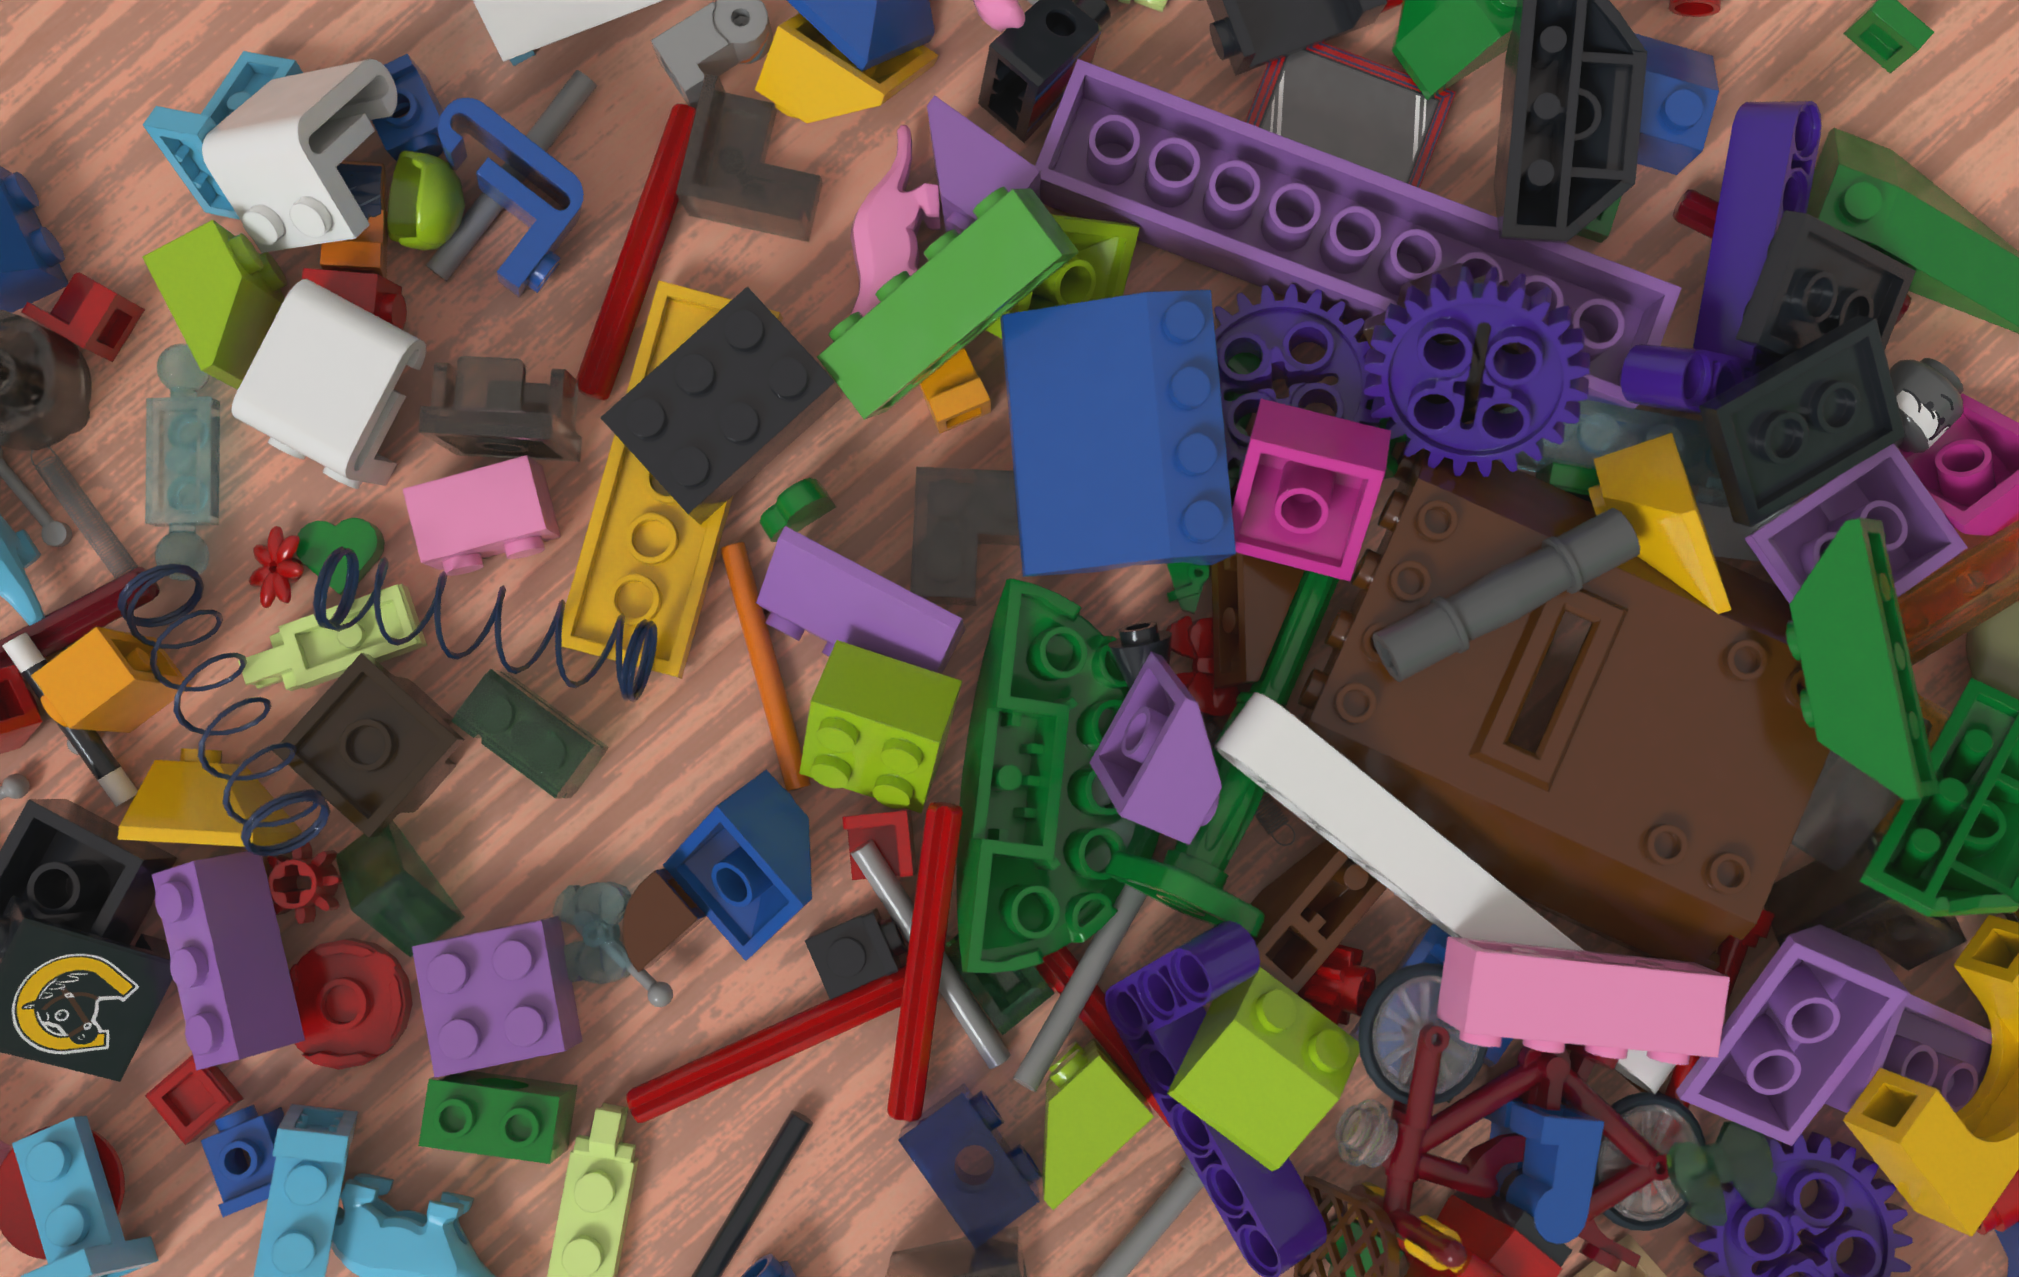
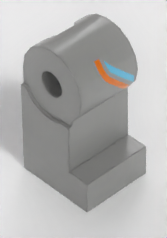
M717 0L655 37L651 42L659 63L687 105L698 109L713 99L708 82L738 63L751 64L761 60L768 53L772 43V30L767 10L761 0Z

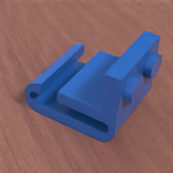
M474 98L456 99L443 110L438 122L439 138L445 157L451 167L456 171L467 157L464 140L460 136L462 133H467L565 208V210L553 208L489 157L476 172L479 189L530 228L498 269L499 283L519 298L527 287L538 293L560 265L559 261L561 258L554 252L579 220L584 197L582 184L574 173L483 102Z

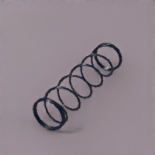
M341 546L331 552L318 575L314 591L313 610L314 617L319 627L335 631L348 629L362 619L374 603L375 617L381 634L388 643L399 646L409 642L418 635L434 613L435 630L440 647L448 658L458 660L472 653L481 644L495 622V642L499 659L506 670L514 674L528 669L538 660L555 632V652L559 673L567 686L577 688L587 683L597 673L616 640L617 679L623 699L626 701L630 700L631 702H635L642 695L653 666L658 632L657 626L652 620L644 619L636 626L628 644L622 668L625 616L623 613L619 615L606 647L592 670L582 680L574 682L566 676L562 659V623L565 601L563 599L559 601L553 621L540 647L525 665L516 668L507 663L502 649L501 615L506 593L504 585L499 588L496 604L483 631L473 645L466 651L458 654L451 652L446 647L442 636L441 598L447 581L445 571L439 575L435 597L425 617L410 635L402 639L390 637L382 622L380 590L388 570L389 561L386 557H383L378 564L374 590L366 605L354 619L343 625L340 624L347 617L358 588L359 561L354 550ZM345 555L347 561L346 583L337 610L329 620L326 616L327 592L336 566ZM644 642L639 669L634 680L639 653Z
M175 563L158 565L141 572L131 579L121 591L117 606L124 620L127 621L132 635L143 644L153 647L150 657V668L155 679L168 688L178 690L174 698V713L178 722L191 732L203 734L198 748V758L203 769L214 777L229 780L224 789L223 805L228 816L238 823L244 824L240 837L246 850L257 856H276L291 852L305 845L324 828L331 812L328 802L322 796L321 791L307 789L281 795L254 811L248 820L235 813L230 803V789L234 781L258 779L281 770L295 756L297 752L295 745L282 742L262 748L245 759L232 775L218 772L209 765L205 757V742L208 736L229 735L255 726L270 711L272 707L270 700L263 697H253L234 703L219 713L207 726L206 730L194 727L186 721L180 710L183 691H206L233 681L243 672L247 664L246 657L239 653H224L212 657L194 668L181 685L168 681L161 675L157 667L158 649H180L196 645L215 634L223 622L222 614L215 610H197L189 613L195 608L203 595L204 584L199 573L190 566ZM174 573H180L194 579L195 589L193 595L177 610L154 618L134 616V608L139 597L150 585L161 578ZM146 582L143 585V587L134 595L127 610V603L130 595L136 588H138L140 585ZM206 614L216 617L217 623L215 627L206 635L180 644H161L163 639L175 627L188 619ZM170 624L156 642L145 638L136 628V626L151 628ZM224 658H237L240 660L241 665L239 669L228 678L201 687H186L188 682L208 665ZM249 703H264L265 710L253 721L228 730L211 731L223 717L233 710ZM289 748L290 755L279 765L264 772L238 776L248 764L259 756L274 749ZM304 801L314 802L304 811L289 818L273 822H261L271 813L287 805ZM318 805L321 806V811L316 821L294 838L270 846H258L250 841L255 827H276L292 823L307 816Z

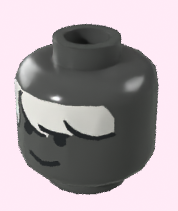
M1923 358L1920 362L1916 360H1900L1889 370L1906 436L1894 444L1897 448L1906 452L1922 453L1928 450L1963 414L1964 405L1960 394L1964 391L1960 379L1948 367L1931 358Z

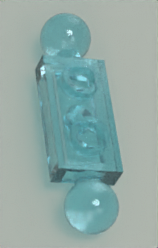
M180 343L166 348L157 360L156 369L158 377L162 384L170 390V397L147 398L145 523L155 527H169V533L159 541L155 549L157 566L174 563L186 565L201 575L207 568L210 556L206 543L196 534V526L219 525L220 401L210 396L197 397V391L206 385L210 375L200 370L188 345ZM180 573L167 576L177 581L193 579L186 574Z

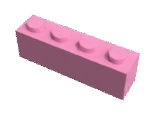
M1448 936L1436 1017L1459 1030L1460 1040L1479 1046L1500 1047L1502 1037L1523 1039L1522 1044L1524 1046L1549 1053H1563L1565 1043L1585 1045V1051L1606 1058L1626 1059L1628 1049L1647 1051V1057L1660 1062L1687 1065L1689 1064L1690 1055L1718 1058L1730 977L1694 962Z

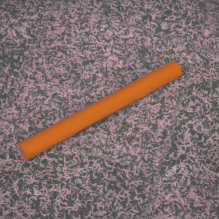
M739 542L724 546L720 549L785 788L789 792L810 786L809 777L799 774L802 749L769 629L765 623L764 611L756 603L759 593L745 543Z

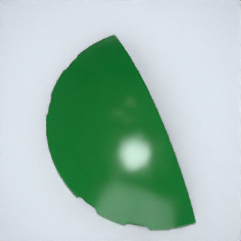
M1013 578L1007 579L985 648L974 696L962 772L959 806L963 810L956 860L957 915L962 972L968 973L1015 971L1039 965L1044 962V956L1054 953L1072 942L1082 943L1086 941L1118 912V909L1113 905L1125 884L1105 874L1114 852L1123 851L1151 859L1160 832L1119 815L1089 763L1129 692L1124 677L1108 646L1110 642L1117 638L1101 634L1089 621L1079 614L1082 608L1078 604L1056 592Z

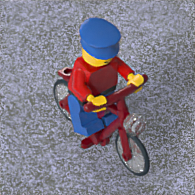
M1433 963L1409 965L1386 977L1375 988L1365 1004L1360 1018L1358 1042L1360 1057L1367 1074L1382 1092L1393 1099L1391 1115H1388V1111L1383 1104L1376 1100L1367 1099L1357 1106L1349 1107L1342 1114L1336 1127L1335 1137L1338 1142L1339 1156L1344 1162L1357 1167L1363 1164L1370 1168H1375L1379 1165L1385 1167L1384 1174L1387 1176L1385 1190L1371 1182H1363L1362 1185L1353 1186L1349 1192L1369 1199L1387 1212L1395 1228L1399 1248L1404 1252L1409 1266L1404 1277H1557L1563 1269L1562 1265L1572 1252L1564 1243H1568L1577 1236L1584 1240L1579 1253L1608 1269L1617 1272L1621 1261L1636 1268L1641 1256L1606 1237L1597 1226L1594 1218L1603 1214L1613 1223L1624 1228L1650 1231L1665 1227L1674 1222L1691 1207L1700 1193L1705 1179L1708 1158L1705 1137L1699 1122L1691 1111L1675 1098L1662 1093L1653 1094L1652 1092L1628 1095L1610 1106L1586 1081L1595 1064L1614 1070L1619 1059L1591 1054L1585 1051V1045L1565 1043L1563 1053L1543 1052L1523 1046L1518 1055L1516 1066L1432 1116L1434 1104L1443 1103L1453 1098L1473 1081L1482 1067L1488 1047L1460 1040L1459 1030L1436 1017L1444 965ZM1483 1118L1492 1121L1490 1140L1471 1148L1460 1163L1427 1153ZM1418 1179L1456 1190L1454 1195L1451 1194L1436 1220L1427 1215H1421L1419 1218L1409 1212L1414 1182H1417ZM1350 1203L1347 1205L1348 1210L1352 1206ZM1367 1213L1371 1224L1374 1219Z

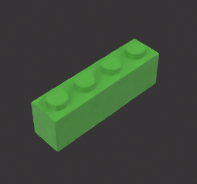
M1005 186L989 194L973 209V213L978 218L960 235L953 229L939 237L923 253L928 259L926 264L912 276L907 271H903L890 279L875 294L880 300L877 306L864 317L860 312L853 313L830 331L829 337L833 343L820 353L817 358L863 419L887 412L1079 253L1032 188L1012 189L1008 192Z

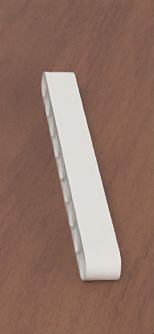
M1255 692L1215 745L1216 751L1228 762L1429 922L1434 923L1450 936L1584 951L1305 724L1263 694ZM1628 1049L1627 1058L1619 1059L1615 1070L1644 1090L1656 1094L1676 1064L1647 1057V1051Z

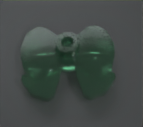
M1727 1120L1722 1124L1715 1143L1701 1147L1689 1141H1679L1672 1144L1666 1155L1670 1181L1683 1201L1690 1203L1685 1208L1686 1214L1702 1225L1724 1226L1727 1221L1725 1198L1721 1183L1732 1181L1739 1194L1753 1208L1763 1209L1774 1197L1778 1177L1775 1172H1771L1773 1160L1765 1136L1731 1120Z

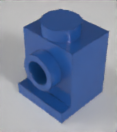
M405 54L384 65L395 82L397 90L396 109L392 116L374 119L372 122L386 151L396 162L400 153L407 150L439 157L443 153V147L438 134V122L443 109L426 75L412 58ZM407 113L404 117L397 118V117H399V116H401V115Z
M255 1105L248 1106L215 1120L219 1133L201 1140L223 1203L218 1205L222 1217L268 1199L276 1157L272 1155L277 1129L285 1116L282 1107L258 1116ZM242 1149L246 1150L250 1155L251 1163L249 1167Z

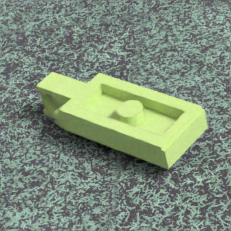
M396 584L380 590L381 616L386 632L390 637L396 639L407 637L420 624L408 587L403 584ZM371 594L354 599L347 617L340 625L349 623L366 605ZM373 603L362 619L352 627L342 631L319 627L314 614L278 626L280 632L269 636L273 648L246 657L247 664L242 675L246 685H255L257 689L279 682H284L286 690L289 691L300 688L307 689L340 677L361 653L371 655L380 663L425 647L427 643L423 631L409 642L399 646L388 643L379 630ZM338 605L326 609V616L329 620L336 612Z
M603 1103L600 1108L597 1107L595 1110L590 1137L584 1135L576 1137L574 1149L570 1152L547 1277H617L639 1161V1158H634L636 1145L623 1143L629 1107Z

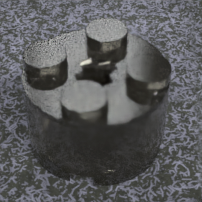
M0 310V445L22 451H33L50 447L62 441L70 434L81 431L87 425L90 418L89 403L92 393L89 367L77 345L72 341L25 317L6 310Z

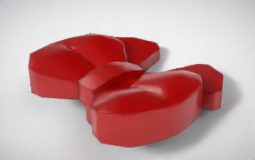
M1190 616L1181 617L1166 629V631L1172 633L1171 651L1193 659L1192 672H1183L1176 675L1197 701L1202 717L1214 718L1231 714L1236 705V697L1241 692L1237 687L1227 689L1214 688L1213 617L1192 621Z

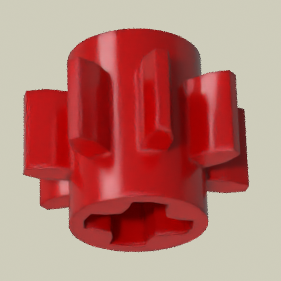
M310 842L293 850L292 860L284 855L269 856L267 858L270 866L274 868L269 875L268 883L272 900L275 902L276 915H282L295 909V918L298 924L314 922L316 917L315 905L325 911L338 910L340 904L333 896L339 884L349 881V876L338 875L336 868L332 864L337 852L335 850L322 851L312 858L313 852ZM310 876L312 882L311 889H298L297 877Z
M1339 944L1297 995L1303 1000L1311 1002L1312 1007L1337 1026L1339 1023L1348 1025L1350 1014L1361 1017L1367 1000L1375 990L1376 974L1374 969L1360 965L1363 959V950Z

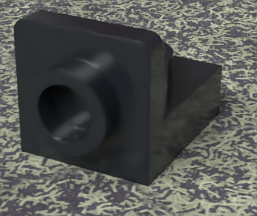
M877 908L805 940L830 1000L880 977L898 972L902 967L898 956L907 952L904 939L892 917L890 916L882 920Z

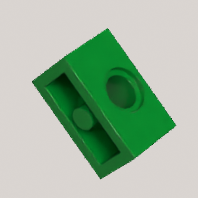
M466 1071L436 1078L432 1077L428 1080L418 1146L551 1164L568 1150L577 1085L476 1071Z

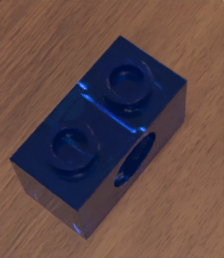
M963 1083L922 1113L918 1121L910 1122L903 1127L898 1140L976 1249L1040 1202L1039 1187L1035 1182L1042 1177V1174L1021 1144L1011 1149L999 1133L997 1128L1004 1123V1120L989 1097L982 1090L973 1096L965 1083ZM978 1145L987 1149L994 1160L991 1168L981 1175L965 1173L959 1167L956 1159L958 1153L965 1147Z

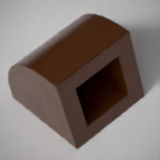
M665 868L654 870L641 882L630 897L625 909L623 941L628 957L638 972L651 967L707 917Z

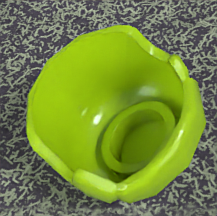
M408 150L402 151L398 157L390 187L387 233L392 241L399 242L400 245L423 251L437 249L453 236L461 224L465 208L461 180L451 165L439 157Z

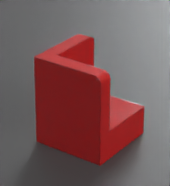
M78 272L73 275L51 312L27 301L21 313L80 347L113 362L145 309Z
M911 810L842 817L843 830L848 831L849 853L872 839L895 876L907 877L917 874ZM850 854L852 880L866 879Z

